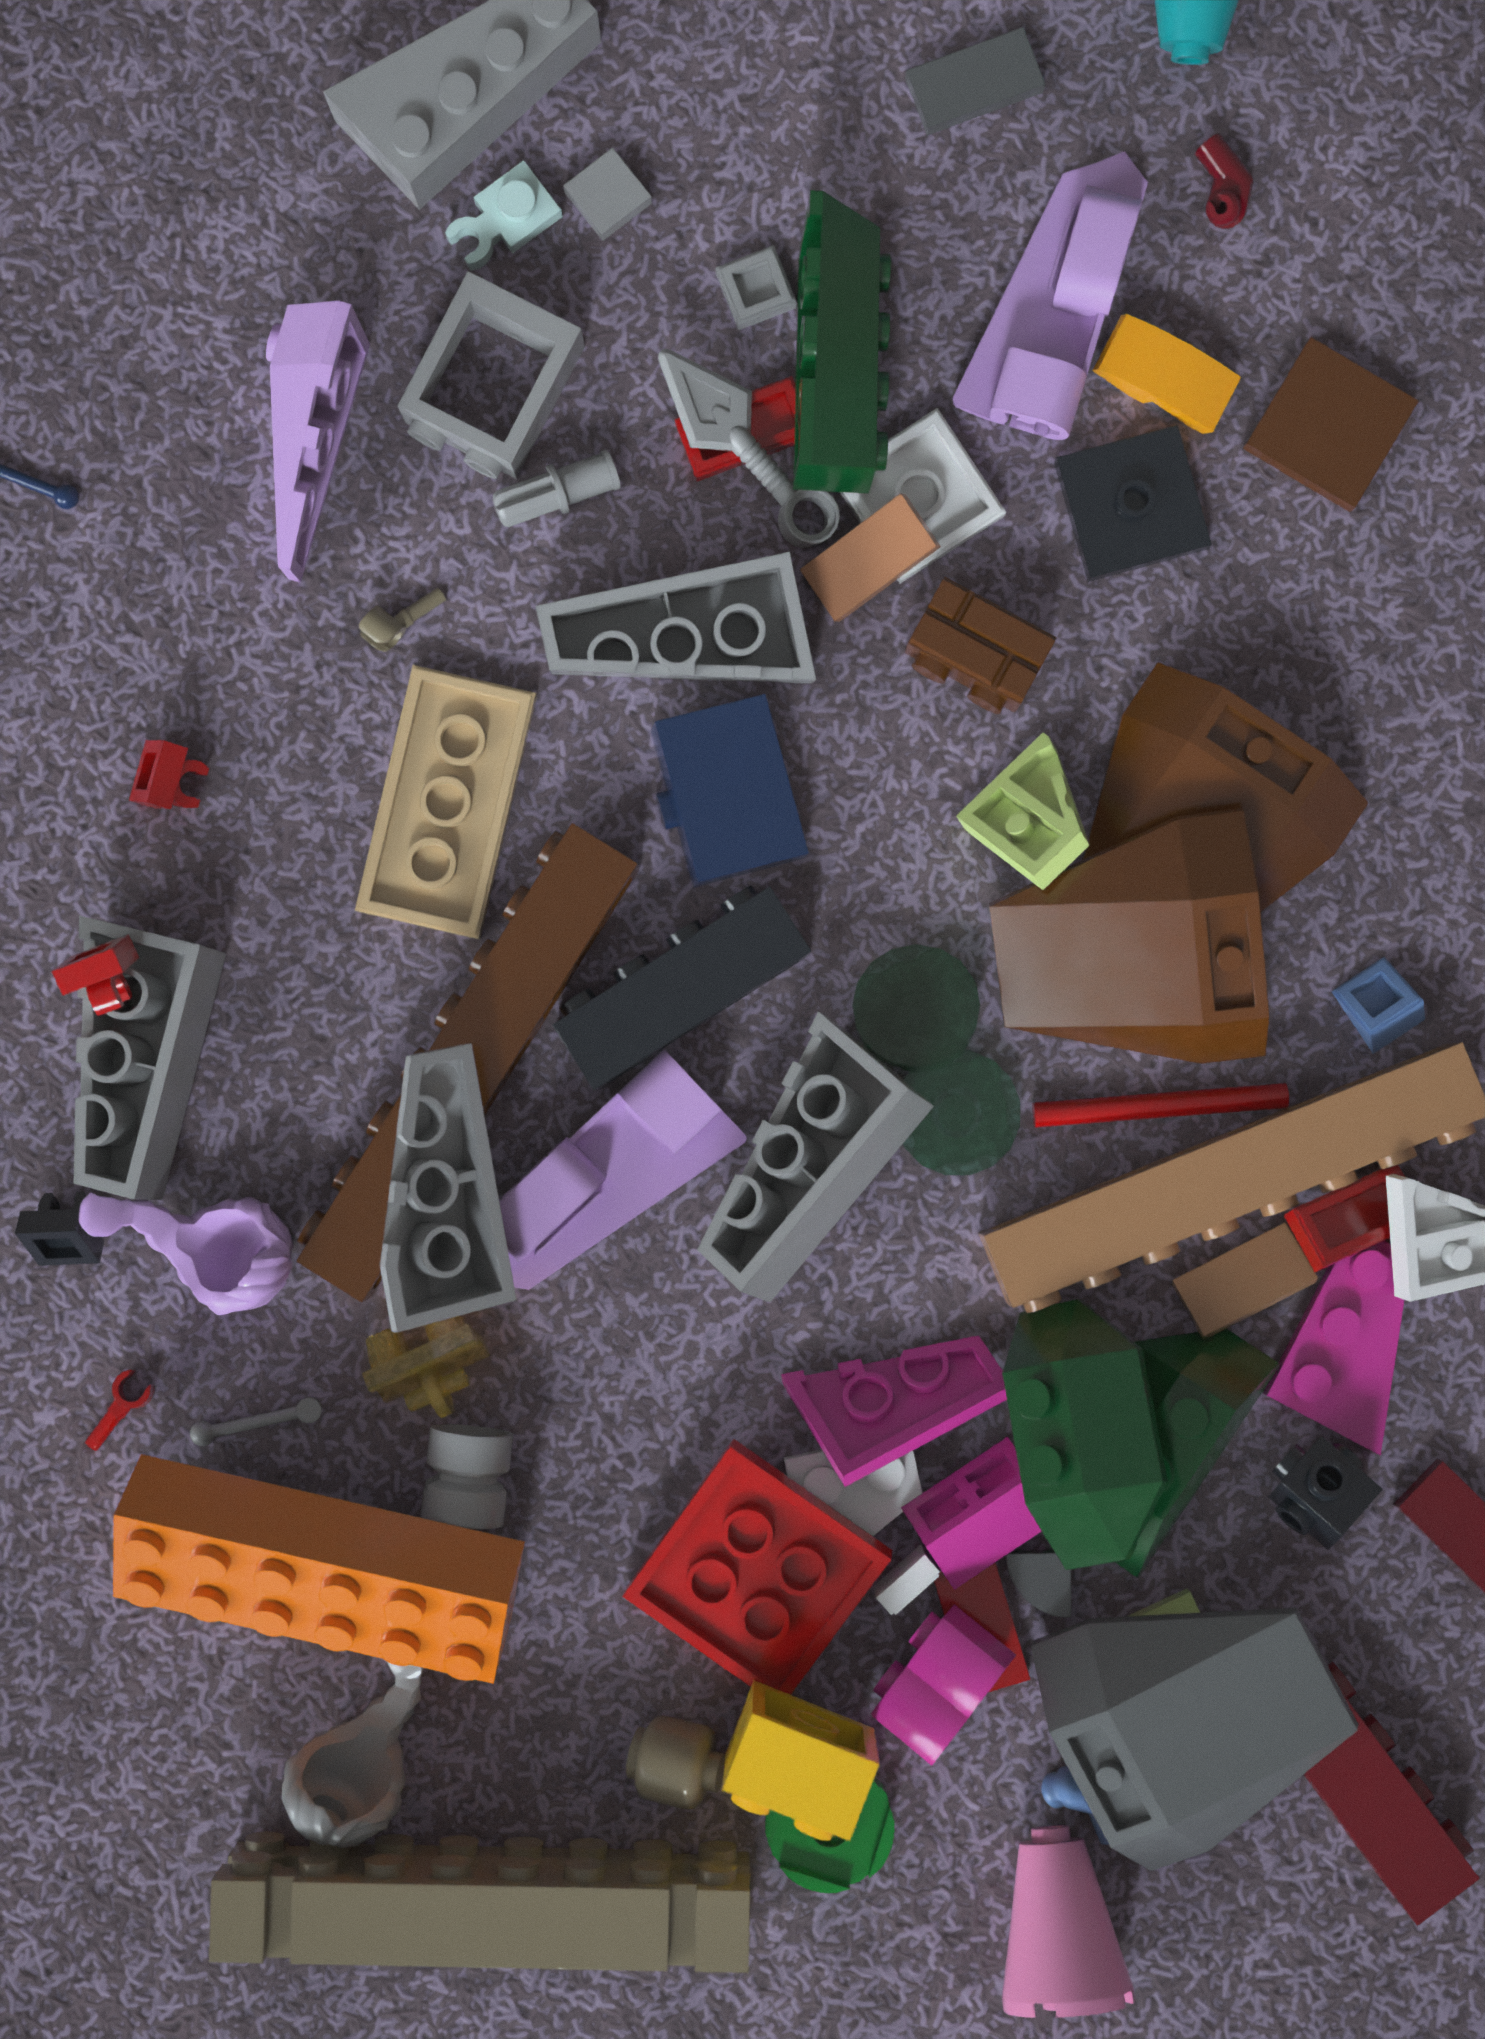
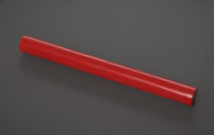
M1286 1083L1033 1102L1034 1128L1283 1109L1289 1107V1091Z

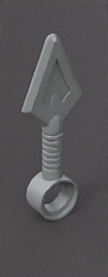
M670 349L661 350L658 354V361L690 448L733 451L737 457H740L742 463H745V466L751 469L750 472L756 475L758 481H761V484L767 487L766 490L772 493L774 499L781 505L778 514L779 530L785 540L793 546L804 549L816 547L831 537L838 527L840 518L836 501L827 491L793 490V480L788 478V475L782 471L783 469L777 466V462L772 460V457L767 454L764 448H761L762 445L756 442V439L751 434L752 391ZM798 502H814L821 508L824 513L825 522L820 533L808 535L797 529L793 522L792 513L794 506Z

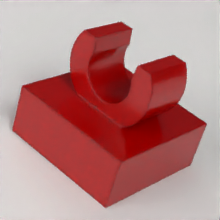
M146 740L129 801L158 809L171 810L172 804L181 808L199 807L200 800L195 797H189L181 791L180 779L187 772L207 776L209 768L198 760H185L188 751L187 747L165 740Z
M129 934L72 955L51 972L62 996L86 987L90 1004L97 1016L123 1007V1001L132 998L131 990L122 973L139 959V955Z

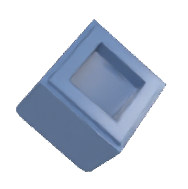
M1385 957L1332 991L1373 1054L1425 1020L1424 1000Z

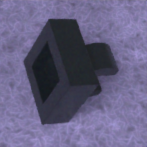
M84 1191L76 1192L71 1209L60 1210V1204L53 1193H45L39 1201L38 1211H20L15 1235L39 1266L100 1263L104 1246L103 1238L88 1234L79 1223L80 1205L86 1197Z

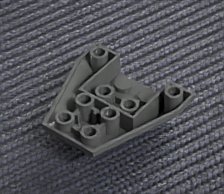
M1297 1608L1089 1618L1033 1640L1031 1644L1047 1725L1052 1739L1110 1847L1150 1871L1210 1851L1358 1730V1722Z

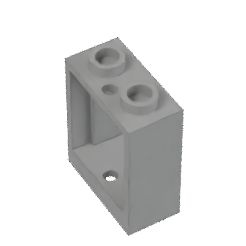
M467 271L398 404V409L405 423L410 425L407 433L432 449L440 451L444 443L466 453L463 461L472 469L487 477L497 479L502 471L517 479L585 348L582 329ZM472 318L549 356L505 442L428 404Z

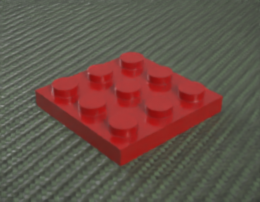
M733 1439L627 1585L622 1597L751 1687L753 1681H757L791 1695L891 1561L893 1550Z

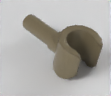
M437 587L407 608H403L395 617L377 605L360 621V636L375 649L383 652L388 651L397 644L405 634L406 629L413 625L414 621L445 602L446 598Z

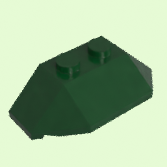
M1080 1299L1050 1305L1030 1313H1026V1311L1020 1312L1002 1374L1025 1505L1066 1570L1129 1560L1138 1545L1136 1541L1149 1522L1168 1482L1143 1349Z
M1228 1329L1204 1340L1199 1332L1135 1341L1143 1349L1168 1479L1149 1522L1136 1541L1138 1545L1131 1559L1116 1562L1137 1578L1141 1576L1281 1365Z

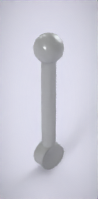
M306 1397L295 1407L214 1425L206 1421H199L191 1427L190 1438L194 1444L206 1446L214 1440V1437L300 1419L305 1423H313L321 1416L322 1406L316 1398Z

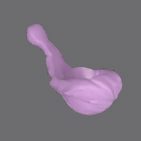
M89 1193L80 1205L79 1223L88 1234L94 1237H106L117 1232L122 1226L131 1225L138 1233L144 1234L148 1245L153 1250L163 1253L171 1264L176 1267L179 1279L183 1284L191 1288L197 1300L207 1305L217 1315L255 1309L266 1305L285 1286L292 1269L291 1254L293 1243L289 1228L272 1211L268 1203H262L252 1197H244L238 1201L227 1198L216 1205L198 1210L190 1217L172 1214L166 1207L153 1204L148 1200H119L112 1197L97 1196L93 1193Z

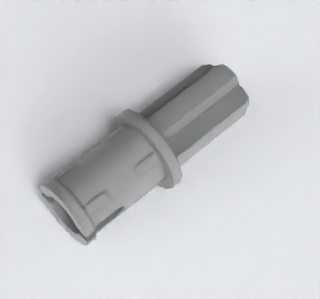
M603 450L597 455L555 469L553 464L547 465L546 473L495 491L493 503L503 526L511 527L560 509L562 514L569 513V505L611 490L616 491L621 488L610 453L607 450Z

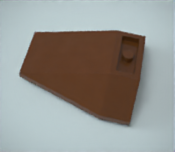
M1157 662L1120 717L1087 839L1089 846L1084 850L1082 860L1176 816L1243 808L1259 892L1260 912H1262L1334 856L1368 805V801L1330 757L1225 687Z
M1243 808L1176 816L1068 866L1044 890L1031 883L989 903L1005 1028L1200 1064L1266 1056L1269 1007L1259 892Z

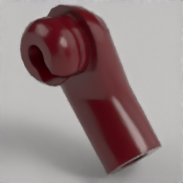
M1217 133L1197 149L1195 156L1213 178L1209 199L1205 206L1206 215L1216 227L1228 229L1238 225L1247 214L1253 187V177L1221 134Z

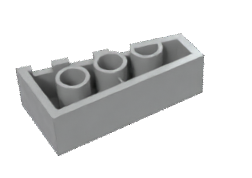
M790 552L535 606L548 666L552 674L810 684L816 681Z

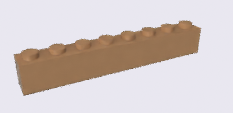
M1463 1042L1444 1044L981 1231L978 1234L1006 1303L1012 1308L1023 1305L1026 1313L1034 1312L1062 1300L1059 1290L1069 1285L1083 1281L1085 1289H1090L1120 1277L1121 1272L1118 1266L1136 1258L1142 1257L1145 1265L1167 1259L1181 1251L1177 1242L1201 1233L1203 1240L1208 1241L1231 1233L1240 1228L1237 1217L1260 1209L1263 1217L1288 1210L1299 1204L1296 1196L1297 1193L1319 1185L1322 1193L1347 1186L1358 1180L1355 1172L1358 1168L1378 1161L1380 1168L1385 1169L1411 1160L1417 1156L1414 1148L1415 1145L1435 1137L1439 1145L1449 1144L1477 1132L1473 1122L1485 1117V1095Z

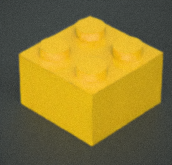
M753 1681L725 1753L722 1790L731 1793L732 1802L749 1812L758 1815H768L771 1809L795 1819L794 1826L811 1837L828 1841L831 1840L832 1835H836L850 1841L879 1767L875 1730L870 1726Z

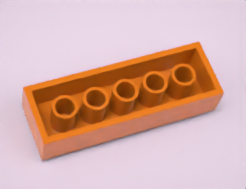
M141 1454L114 1513L113 1597L128 1600L130 1603L140 1607L155 1606L190 1614L205 1622L221 1621L255 1629L267 1636L291 1637L320 1644L322 1647L332 1651H352L382 1658L398 1666L413 1665L444 1672L459 1680H479L494 1684L511 1622L525 1541Z

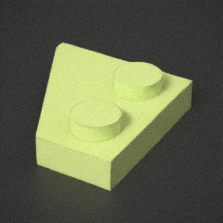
M1045 733L1039 735L956 815L968 833L1042 890L1089 846L1058 751Z

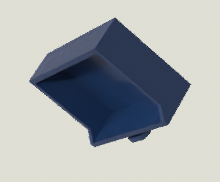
M766 694L654 722L651 734L667 791L656 793V800L664 829L677 827L693 888L804 859L809 854Z

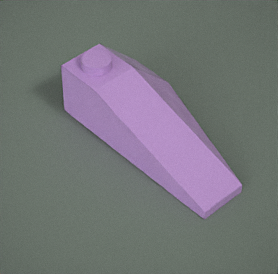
M342 301L287 305L282 324L275 323L273 325L266 348V358L271 362L270 383L278 567L288 579L297 582L302 580L370 346L352 305Z

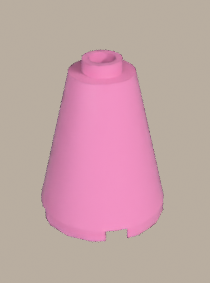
M1067 1825L1031 1828L1032 1840L1019 1843L1002 1995L1004 2012L1013 2016L1036 2018L1034 2004H1043L1044 2010L1056 2011V2018L1075 2017L1121 2010L1126 2008L1125 2002L1134 2004V1987L1084 1838L1070 1837V1828Z

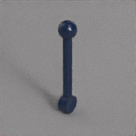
M0 464L1 478L54 498L57 506L62 509H71L77 505L79 495L73 486L63 484L57 487Z

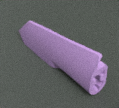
M1125 151L1094 164L1062 174L953 396L955 407L1005 425L1009 415L1012 414L1009 427L1053 440H1064L1069 437L1104 317L1110 313L1114 299L1113 296H1115L1131 242L1130 238L1133 235L1148 185L1146 179Z
M665 1049L571 1138L565 1137L548 1153L547 1157L544 1156L501 1197L503 1198L502 1200L499 1199L515 1288L531 1289L746 1142V1135Z

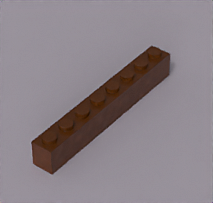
M571 823L564 835L556 830L547 840L536 860V863L544 868L530 889L522 884L513 894L502 914V917L510 922L497 942L488 938L482 944L468 968V971L476 976L463 996L454 992L448 998L434 1022V1025L442 1030L428 1051L472 1043L484 1117L640 870L636 862ZM420 1046L414 1054L427 1052V1050ZM404 1069L400 1076L401 1080H403L404 1077ZM401 1095L394 1105L386 1100L378 1109L366 1129V1133L373 1137L371 1143L360 1159L354 1155L347 1159L331 1186L339 1192L326 1214L319 1209L314 1212L297 1239V1242L305 1247L296 1262L361 1303L372 1297L382 1281L380 1262Z

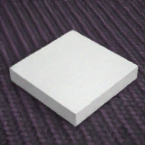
M938 408L888 439L885 471H875L869 494L840 492L860 524L900 493L906 494L941 547L898 578L897 580L900 584L994 524L1006 514L1005 509Z

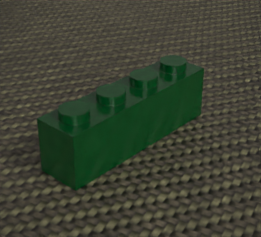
M810 190L798 253L793 490L869 494L875 471H885L888 456V432L877 431V411H886L889 395V373L878 371V351L887 352L889 343L890 313L879 312V293H888L891 255L889 253H880V227L826 192Z

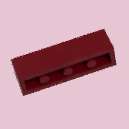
M1331 1661L1327 1666L1358 1722V1730L1303 1775L1414 1923L1419 1926L1480 1879L1465 1859L1474 1850L1449 1818L1441 1824L1438 1823L1426 1806L1435 1797L1410 1765L1403 1771L1398 1769L1387 1754L1396 1746L1371 1713L1361 1719L1348 1701L1357 1692L1336 1664Z

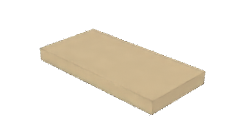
M417 665L412 666L355 911L480 940L537 699L535 692Z

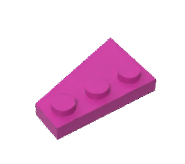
M1382 1241L1328 1266L1279 1361L1281 1365L1263 1394L1380 1456L1404 1307V1299L1394 1296L1391 1244Z
M979 1335L903 1350L900 1357L862 1364L861 1359L838 1363V1369L806 1376L803 1370L781 1374L782 1383L844 1487L1007 1400L1002 1374L1003 1370Z

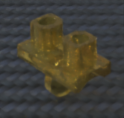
M462 1315L424 1325L430 1342L411 1351L402 1331L396 1333L392 1332L391 1328L368 1337L365 1341L371 1369L362 1373L368 1391L371 1393L377 1391L385 1403L404 1395L405 1403L410 1412L431 1404L440 1418L447 1417L455 1412L450 1394L470 1386L469 1379L463 1368L490 1356L483 1337L467 1324Z

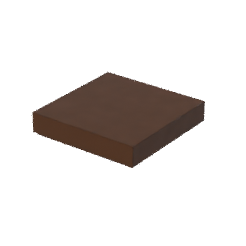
M1310 337L1243 449L1348 512H1351L1357 506L1419 400Z

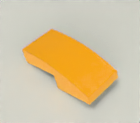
M1129 314L1120 316L1092 370L1128 396L1141 403L1154 402L1185 425L1202 434L1214 431L1241 379L1239 375L1199 349Z

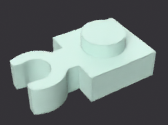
M523 160L473 197L475 205L482 214L476 218L461 217L456 219L448 226L445 234L451 245L467 235L474 236L479 240L477 249L464 258L466 265L472 271L483 267L490 260L493 246L500 240H503L513 254L563 216L560 207Z

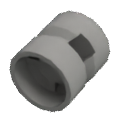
M460 1424L432 1425L430 1427L426 1463L438 1472L437 1475L426 1480L423 1489L420 1518L468 1529H495L504 1525L507 1495L503 1485L497 1481V1477L510 1470L514 1434L498 1428Z

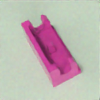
M1008 1437L901 1507L954 1590L1041 1532L1040 1527L1025 1505L1016 1448Z

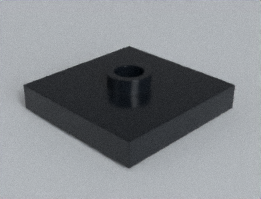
M1178 424L1056 457L1054 465L1087 582L1201 552L1211 547L1212 543Z

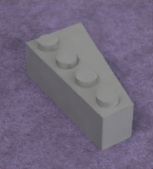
M489 0L324 90L323 93L335 122L420 210L601 43L598 12L588 0Z
M79 916V939L84 940V951L129 934L139 959L122 973L132 994L131 999L123 1001V1007L97 1016L88 999L86 987L79 989L77 997L82 998V1037H77L76 1063H81L80 1097L75 1098L73 1184L135 1200H163L226 953L202 945Z
M819 1011L808 1030L812 1037L798 1063L792 1062L782 1082V1085L786 1088L768 1122L762 1121L752 1140L756 1147L742 1175L735 1174L697 1249L740 1292L767 1302H771L934 1107L855 1037Z

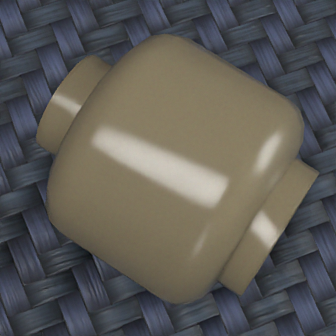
M659 1715L646 1728L639 1726L635 1731L627 1756L626 1775L627 1778L634 1779L636 1791L641 1798L681 1809L693 1810L703 1801L707 1791L714 1793L719 1791L724 1775L725 1753L717 1752L715 1734L709 1726Z

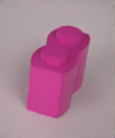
M956 1605L942 1619L933 1611L927 1616L908 1642L918 1650L908 1665L905 1667L898 1660H895L873 1689L882 1699L870 1715L931 1766L943 1753L1016 1656L1015 1653Z

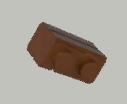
M944 577L912 634L905 653L915 658L911 666L924 677L940 684H944L947 678L950 677L970 688L967 697L979 707L995 714H1000L1004 707L1015 713L1057 637L953 580Z

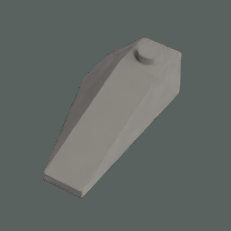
M472 1043L406 1056L380 1262L392 1332L398 1333L516 1300Z

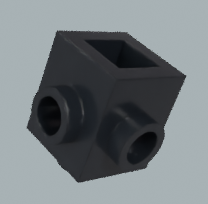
M1320 1436L1307 1452L1300 1445L1296 1444L1274 1468L1272 1473L1281 1482L1268 1498L1277 1505L1276 1513L1287 1526L1301 1535L1309 1533L1329 1550L1347 1532L1383 1489L1362 1471L1364 1469L1362 1462L1351 1450L1339 1443L1331 1444L1324 1437Z

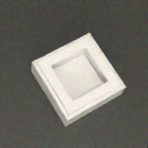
M921 1544L873 1586L876 1599L890 1615L899 1613L939 1577L940 1571L937 1563Z

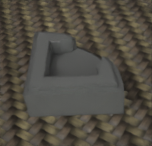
M1013 1550L1004 1556L1008 1573L1015 1587L1031 1605L1053 1616L1071 1618V1570L1064 1568L1054 1550Z

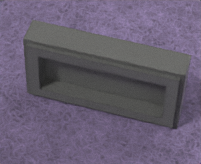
M1024 27L908 69L905 75L906 83L927 136L1044 92L1046 85Z

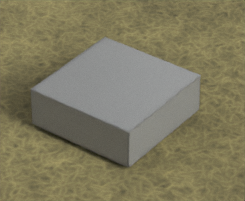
M613 147L563 185L564 193L602 241L652 204L651 195Z
M774 245L715 268L716 276L738 331L797 307L796 299Z

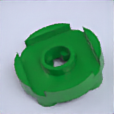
M874 1777L850 1841L836 1835H832L831 1840L828 1841L820 1840L797 1829L794 1826L795 1819L771 1809L768 1815H765V1834L769 1848H771L773 1856L779 1862L782 1871L794 1883L808 1890L820 1893L845 1891L850 1889V1884L860 1882L867 1875L869 1878L872 1877L887 1860L894 1840L895 1824L886 1789L876 1777Z

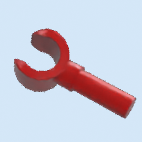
M136 1370L124 1371L115 1378L112 1384L114 1401L108 1407L107 1413L85 1440V1444L92 1450L98 1451L120 1420L124 1419L132 1408L144 1407L151 1401L154 1395V1384H150L144 1390L142 1397L136 1401L131 1402L124 1396L123 1386Z

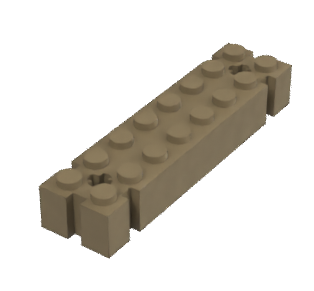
M265 1831L249 1834L245 1837V1842H237L228 1855V1864H222L211 1880L209 1962L263 1963L266 1958H290V1964L668 1971V1965L695 1966V1972L749 1973L750 1852H738L737 1845L728 1841H705L698 1845V1854L673 1853L672 1843L660 1839L637 1841L634 1843V1849H608V1843L598 1838L572 1840L569 1842V1848H543V1841L535 1837H513L505 1840L504 1847L478 1846L479 1840L477 1838L466 1835L444 1837L439 1841V1846L414 1845V1838L409 1835L388 1834L377 1837L375 1844H360L359 1846L341 1848L330 1844L320 1845L313 1840H310V1846H289V1843H285V1836L282 1833Z

